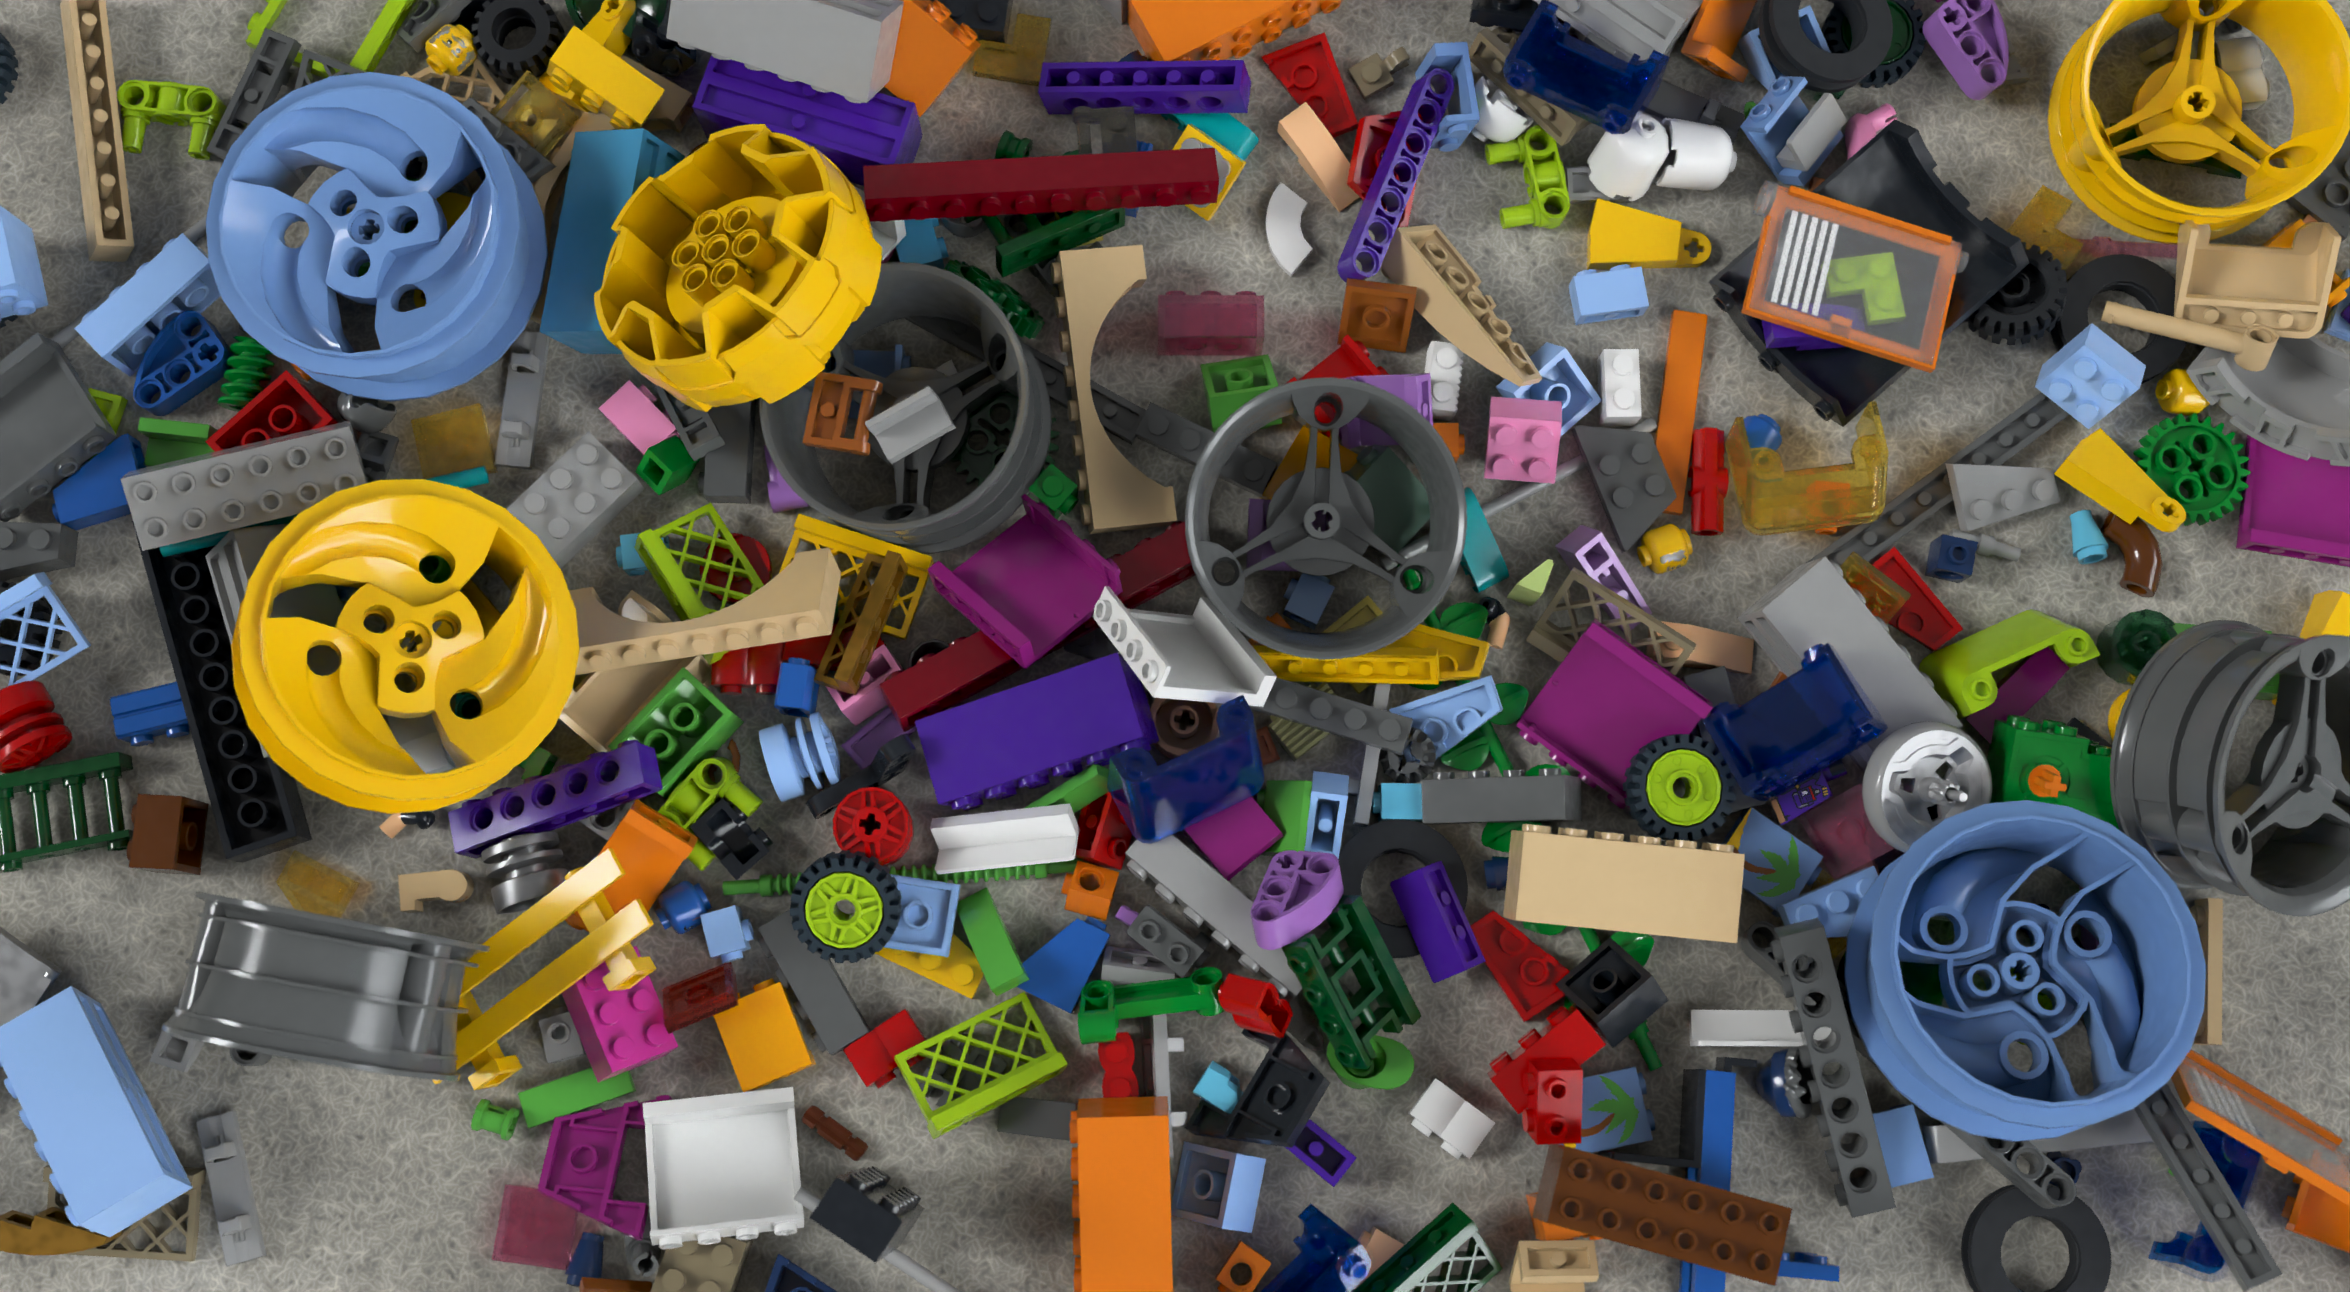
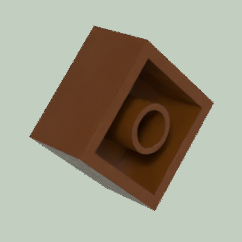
M138 794L137 803L134 804L131 812L134 830L133 838L127 846L129 867L154 873L200 875L209 804L184 796Z

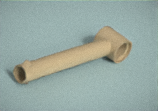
M2106 301L2100 320L2109 324L2129 327L2235 353L2234 360L2236 364L2249 371H2262L2267 367L2279 339L2278 333L2273 328L2263 324L2249 325L2244 333L2111 301Z

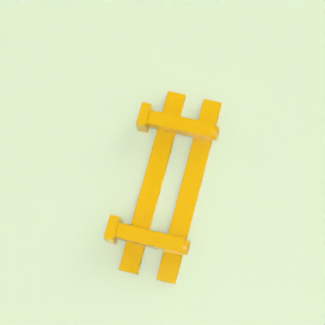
M607 849L586 866L576 868L566 874L564 877L565 882L481 944L490 946L489 952L477 953L468 961L479 964V968L469 966L465 968L458 1007L469 1010L468 1014H457L456 1054L458 1057L456 1069H460L469 1061L472 1062L476 1072L470 1075L468 1080L474 1090L496 1087L522 1068L516 1055L504 1056L497 1042L500 1038L604 961L610 970V973L602 978L608 991L630 989L656 970L650 956L638 957L630 943L654 925L641 900L635 899L615 914L603 893L606 888L626 874L613 849ZM578 911L590 934L482 1014L471 990L574 912ZM433 1080L434 1084L442 1082L441 1080Z

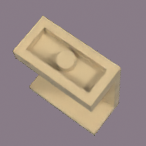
M1519 1241L1509 1278L1510 1292H1585L1584 1282H1597L1599 1277L1595 1241Z

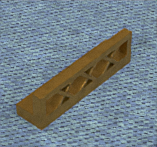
M888 550L885 558L867 553L814 677V681L817 684L856 695L908 571V567L901 554ZM873 566H878L880 570L873 586H871L868 577ZM867 598L861 615L858 618L855 611L857 603ZM854 629L848 646L845 649L841 642L843 636ZM841 661L834 678L828 677L827 674L831 665Z

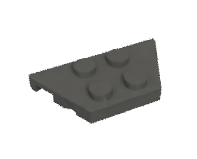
M1584 425L1574 426L1571 431L1621 553L1627 552L1677 497L1655 442L1649 432Z

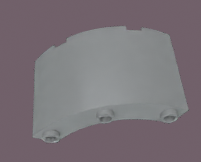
M2314 336L2306 339L2279 337L2267 367L2262 371L2243 369L2236 364L2234 360L2235 353L2206 346L2186 370L2204 398L2212 406L2217 403L2232 416L2229 422L2252 438L2280 452L2303 460H2308L2312 456L2330 460V465L2350 467L2349 354L2330 347Z

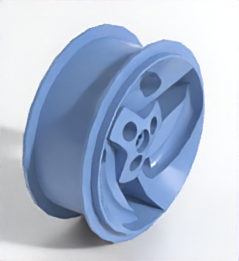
M376 72L327 77L291 91L258 114L230 147L213 182L206 217L208 262L222 300L244 331L275 356L295 364L317 382L348 395L352 394L354 397L389 402L434 396L469 382L497 362L524 331L541 296L548 260L545 217L532 182L510 152L496 142L479 117L442 90L411 77ZM416 157H427L428 167L425 175L418 181L408 180L406 178V168L409 162ZM318 166L339 171L319 187L311 197L309 205L293 198L296 191ZM483 167L486 174L485 180L473 194L468 208L448 231L445 215L436 199L464 180L472 171ZM352 204H356L352 212L346 215L347 208ZM418 220L415 229L404 233V228L409 221ZM298 221L307 222L309 235L302 246L289 248L284 240L287 228L292 223ZM370 262L368 272L359 277L358 271L360 266ZM412 289L424 292L426 296L425 306L407 312H400L399 300L405 292ZM336 292L357 303L376 306L374 328L381 350L355 352L343 332Z
M2021 800L1983 804L1948 817L1913 842L1903 855L1883 869L1861 898L1849 929L1846 943L1844 981L1851 1018L1869 1057L1898 1092L1929 1116L1966 1133L2018 1142L2057 1138L2085 1126L2098 1123L2134 1109L2165 1085L2192 1047L2204 1011L2206 964L2197 924L2176 883L2145 848L2112 824L2072 807ZM2046 865L2059 870L2084 888L2068 898L2057 915L2034 903L2006 901L2032 873ZM1939 915L1950 919L1955 931V939L1952 944L1940 945L1930 938L1927 924L1931 917ZM2073 924L2083 926L2099 941L2097 949L2089 951L2076 945L2071 935ZM2017 929L2025 931L2031 941L2030 947H2025L2017 941ZM1899 961L1940 964V985L1949 1009L1919 1001L1905 991ZM2015 968L2014 973L2019 972L2021 979L2016 981L2017 975L2012 977L2010 969ZM1974 973L1984 980L1986 991L1975 987L1972 980ZM2039 992L2047 995L2051 1000L2052 1010H2046L2040 1006L2037 1000ZM2083 1014L2092 1053L2090 1067L2093 1078V1091L2087 1095L2079 1096L2072 1086L2069 1072L2061 1059L2053 1039L2061 1036L2073 1027ZM2014 1041L2025 1043L2032 1052V1065L2027 1072L2015 1069L2008 1060L2007 1050Z

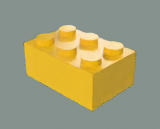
M575 26L571 28L549 60L546 72L551 76L549 81L555 87L565 93L571 90L581 97L579 102L585 108L595 114L601 111L611 118L609 123L617 130L641 128L665 91Z

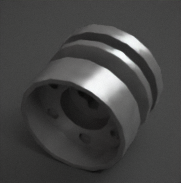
M558 833L521 834L505 839L499 844L482 851L483 863H497L487 868V877H505L506 880L491 889L497 914H509L528 910L535 904L534 898L549 894L566 881L564 877L568 874L567 869H549L550 864L563 857L562 850L550 849L560 842Z

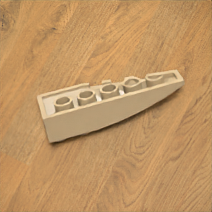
M1437 225L1396 228L1380 268L1382 274L1389 280H1392L1394 284L1417 287L1414 308L1441 335L1463 353L1519 387L1539 383L1542 380V376L1521 344L1512 342L1510 339L1513 330L1506 320H1500L1493 312V309L1497 306L1490 295L1483 296L1478 288L1482 281L1477 273Z

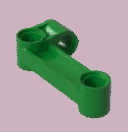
M1204 967L1194 971L1191 977L1113 986L1111 982L1106 980H1096L1086 984L1081 990L1080 1012H1078V1030L1081 1044L1116 1041L1119 1019L1194 1010L1203 1016H1214L1224 1012L1225 1010L1221 1007L1218 999L1219 987L1224 981L1222 971L1215 967Z

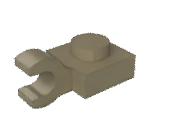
M1404 47L1396 49L1383 61L1378 53H1375L1350 67L1348 74L1364 100L1394 85V79L1391 75L1409 65L1407 60L1410 59V56Z

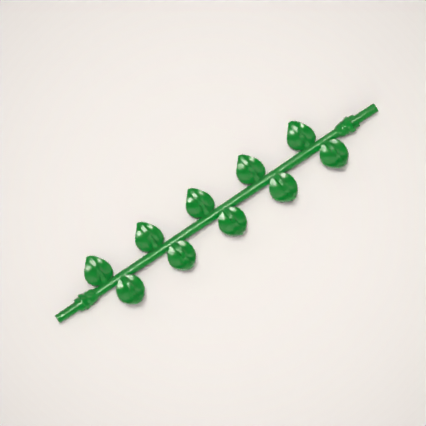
M1409 569L1403 574L1402 578L1407 589L1414 590L1419 586L1420 580L1415 570ZM1457 603L1448 607L1442 613L1439 620L1435 607L1424 619L1426 626L1478 639L1485 627L1488 610L1477 603ZM1455 680L1457 686L1470 682V680ZM1439 681V685H1435V684H1407V685L1412 686V687H1415V688H1418V689H1423V690H1433V689L1438 688L1444 681ZM1514 683L1496 684L1503 710L1441 756L1442 763L1459 770L1472 771L1478 769L1485 762L1490 751L1502 777L1503 770H1515L1491 722L1497 725H1511L1515 723L1524 712L1529 697L1528 690ZM1551 764L1537 765L1525 773V776H1539V769L1561 768V775L1570 776L1569 771L1565 768ZM1523 821L1487 823L1483 829L1481 841L1486 847L1509 853L1511 830L1522 831V824L1542 825V823ZM1523 921L1525 929L1549 936L1559 934L1567 927L1564 925ZM1578 927L1590 953H1592L1602 944L1595 929ZM1618 931L1610 936L1641 966L1644 967L1654 945V939L1649 934ZM1565 997L1564 1007L1568 1009L1572 1004ZM1646 1019L1628 1037L1630 1040L1634 1039L1651 1072L1662 1067L1663 1064L1647 1035V1032L1650 1030L1646 1024L1648 1022Z

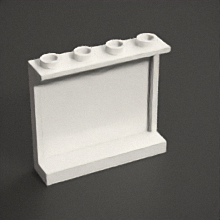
M1105 586L1100 599L1095 604L1092 617L1153 698L1264 706L1277 676L1241 632L1223 614H1220L1208 598L1200 597L1193 615L1127 609L1109 586Z
M793 1087L643 1103L651 1225L650 1238L652 1245H659L660 1249H674L681 1247L682 1242L698 1240V1244L708 1245L720 1242L721 1237L736 1236L737 1240H750L759 1237L761 1232L774 1231L775 1235L784 1236L796 1233L797 1228H804L803 1205L793 1199L801 1188Z

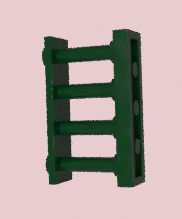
M1085 146L1075 151L1066 152L1063 155L1089 154V151ZM1126 208L1056 212L1060 219L1047 225H1042L1034 213L1018 214L1030 232L1016 238L1010 237L996 215L964 217L966 223H970L982 218L999 244L995 246L996 269L1004 278L1058 255L1059 251L1070 250L1124 227Z
M114 752L0 775V873L22 870V863L107 847L108 851L126 850L129 841L133 838V830H125L119 779L122 778V772L133 770L132 756L121 752ZM99 777V780L103 781L110 833L89 837L83 786L86 785V779ZM62 784L63 788H67L73 840L53 844L47 793L50 792V786ZM26 791L27 795H31L37 848L17 851L11 800L14 799V793Z

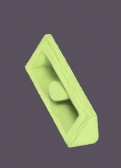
M1547 559L1521 579L1507 595V598L1528 606L1534 605L1544 592L1554 564L1552 563L1553 560Z

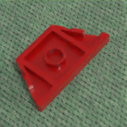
M1401 111L1390 112L1387 115L1375 114L1365 116L1358 122L1347 185L1363 201ZM1418 113L1420 120L1423 121L1422 116ZM1406 142L1407 148L1411 151L1410 145ZM1393 171L1395 178L1399 181L1397 173ZM1416 183L1397 228L1408 227ZM1381 200L1382 207L1387 211L1385 203Z

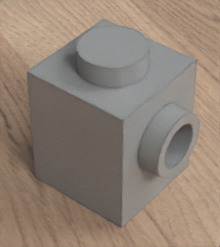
M567 1006L549 1010V1017L538 1020L547 1063H558L586 1055Z

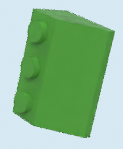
M682 667L608 747L611 750H615L617 745L624 741L637 740L641 744L654 748L663 790L656 793L667 799L673 790L690 775L700 762L711 758L744 721L687 669Z

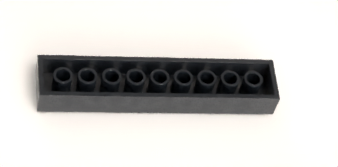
M132 521L226 859L244 863L312 840L295 779L270 757H263L260 743L248 727L234 689L231 643L205 557L215 546L166 557L162 556L159 547L142 551L136 528Z

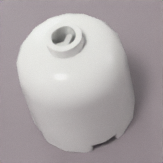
M1630 112L1617 117L1587 159L1591 170L1589 175L1590 181L1600 192L1610 198H1614L1616 194L1630 197L1629 201L1643 197L1668 156L1670 141L1666 129L1658 120L1641 112Z
M1664 118L1661 124L1666 129L1670 147L1668 156L1653 183H1656V186L1698 191L1714 190L1724 182L1729 172L1734 171L1737 163V153L1733 151L1731 138L1723 128L1676 118Z

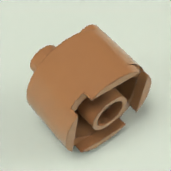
M1155 698L1150 711L1159 737V742L1153 743V745L1159 752L1173 760L1190 761L1201 757L1212 748L1220 728V713L1215 703ZM1182 716H1188L1189 723L1193 724V726H1187L1185 731L1180 730L1179 724L1174 722L1175 720L1180 721Z

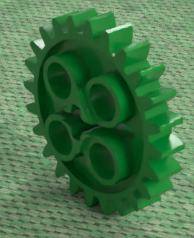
M2196 413L2188 416L2186 420L2183 414H2178L2172 420L2165 418L2159 422V426L2155 425L2147 430L2149 435H2145L2139 440L2143 447L2133 452L2136 457L2141 459L2136 464L2169 497L2175 499L2183 506L2186 512V519L2183 522L2184 526L2195 523V520L2199 526L2208 523L2209 519L2214 522L2222 518V513L2227 514L2234 510L2232 504L2242 501L2243 497L2238 492L2247 489L2249 486L2240 480L2250 475L2249 470L2241 468V464L2248 461L2249 458L2238 456L2237 453L2244 445H2233L2230 442L2235 436L2234 432L2227 435L2222 434L2224 423L2221 422L2215 427H2211L2210 416L2199 422ZM2193 441L2201 446L2202 454L2194 449ZM2162 455L2167 456L2171 460L2172 468L2165 465ZM2192 466L2195 471L2190 472L2188 467ZM2210 471L2216 474L2219 484L2211 480ZM2179 485L2188 491V499L2181 495Z

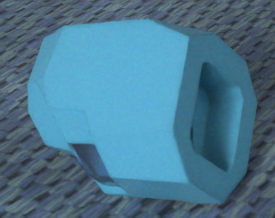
M1211 1061L1192 1091L1200 1099L1228 1114L1232 1113L1244 1093L1240 1088L1239 1079L1215 1061Z

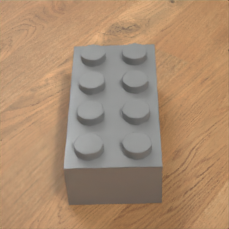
M588 431L520 495L507 510L538 536L561 569L631 503L645 487Z

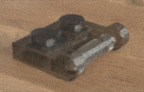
M1079 106L1072 110V121L1076 124L1079 155L1092 154L1090 125L1100 124L1102 153L1137 152L1133 106L1095 109Z

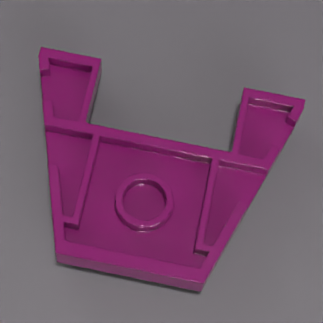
M670 1095L657 1096L655 1100L641 1103L638 1101L624 1103L622 1107L607 1110L599 1108L555 1118L537 1190L542 1195L633 1239L642 1240L649 1206L646 1203L612 1200L628 1129L645 1130L643 1103L672 1100Z

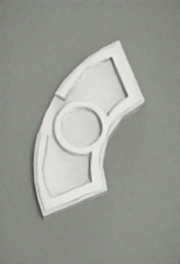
M1280 182L1268 204L1265 222L1266 236L1274 259L1283 271L1291 277L1312 253L1313 248L1304 239L1300 227L1301 216L1307 207V202Z

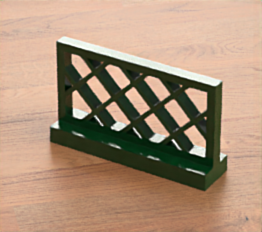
M1452 1202L1352 1292H1410L1413 1288L1414 1292H1424L1425 1286L1437 1285L1435 1292H1446L1447 1285L1458 1284L1456 1292H1477L1503 1268L1478 1233L1479 1229L1473 1220ZM1470 1238L1467 1251H1456ZM1486 1259L1488 1264L1477 1274H1472L1475 1260ZM1464 1260L1461 1274L1450 1275L1453 1261ZM1442 1263L1439 1276H1428Z

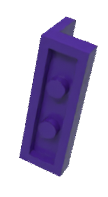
M1442 861L1420 868L1390 883L1433 983L1486 962Z

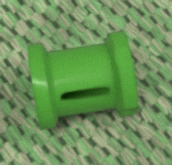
M481 1099L475 1109L471 1129L475 1131L483 1129L500 1134L501 1139L508 1141L513 1136L520 1110L515 1107L508 1110L492 1105L490 1100Z

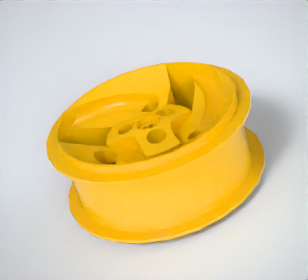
M426 479L373 481L337 491L300 512L269 543L251 575L245 597L240 604L231 644L234 689L248 727L270 758L305 788L346 807L385 814L434 811L473 798L509 774L515 766L526 760L556 725L572 692L580 651L576 608L561 569L538 536L500 505L468 489ZM430 555L444 558L451 568L450 578L442 583L427 581L419 571L420 561ZM483 563L494 570L511 591L506 610L485 638L484 629L477 611L468 598L460 592L462 587L472 578ZM315 583L359 588L346 602L334 627L301 617L271 618L275 597L287 590ZM369 616L381 617L386 624V629L383 633L370 632L365 628L364 620ZM438 621L448 623L452 627V637L450 639L441 638L435 633L432 625ZM405 637L411 638L410 643L415 641L417 644L412 652L406 651L408 647L403 649L400 646ZM317 645L330 646L339 656V668L326 676H320L312 672L307 664V653L310 648ZM402 673L410 674L416 681L415 690L410 693L402 692L394 683L395 677ZM459 692H468L476 696L481 706L479 717L462 719L456 716L450 707L452 696ZM382 714L398 718L424 717L431 714L442 745L452 758L456 768L441 773L426 774L414 759L400 747Z

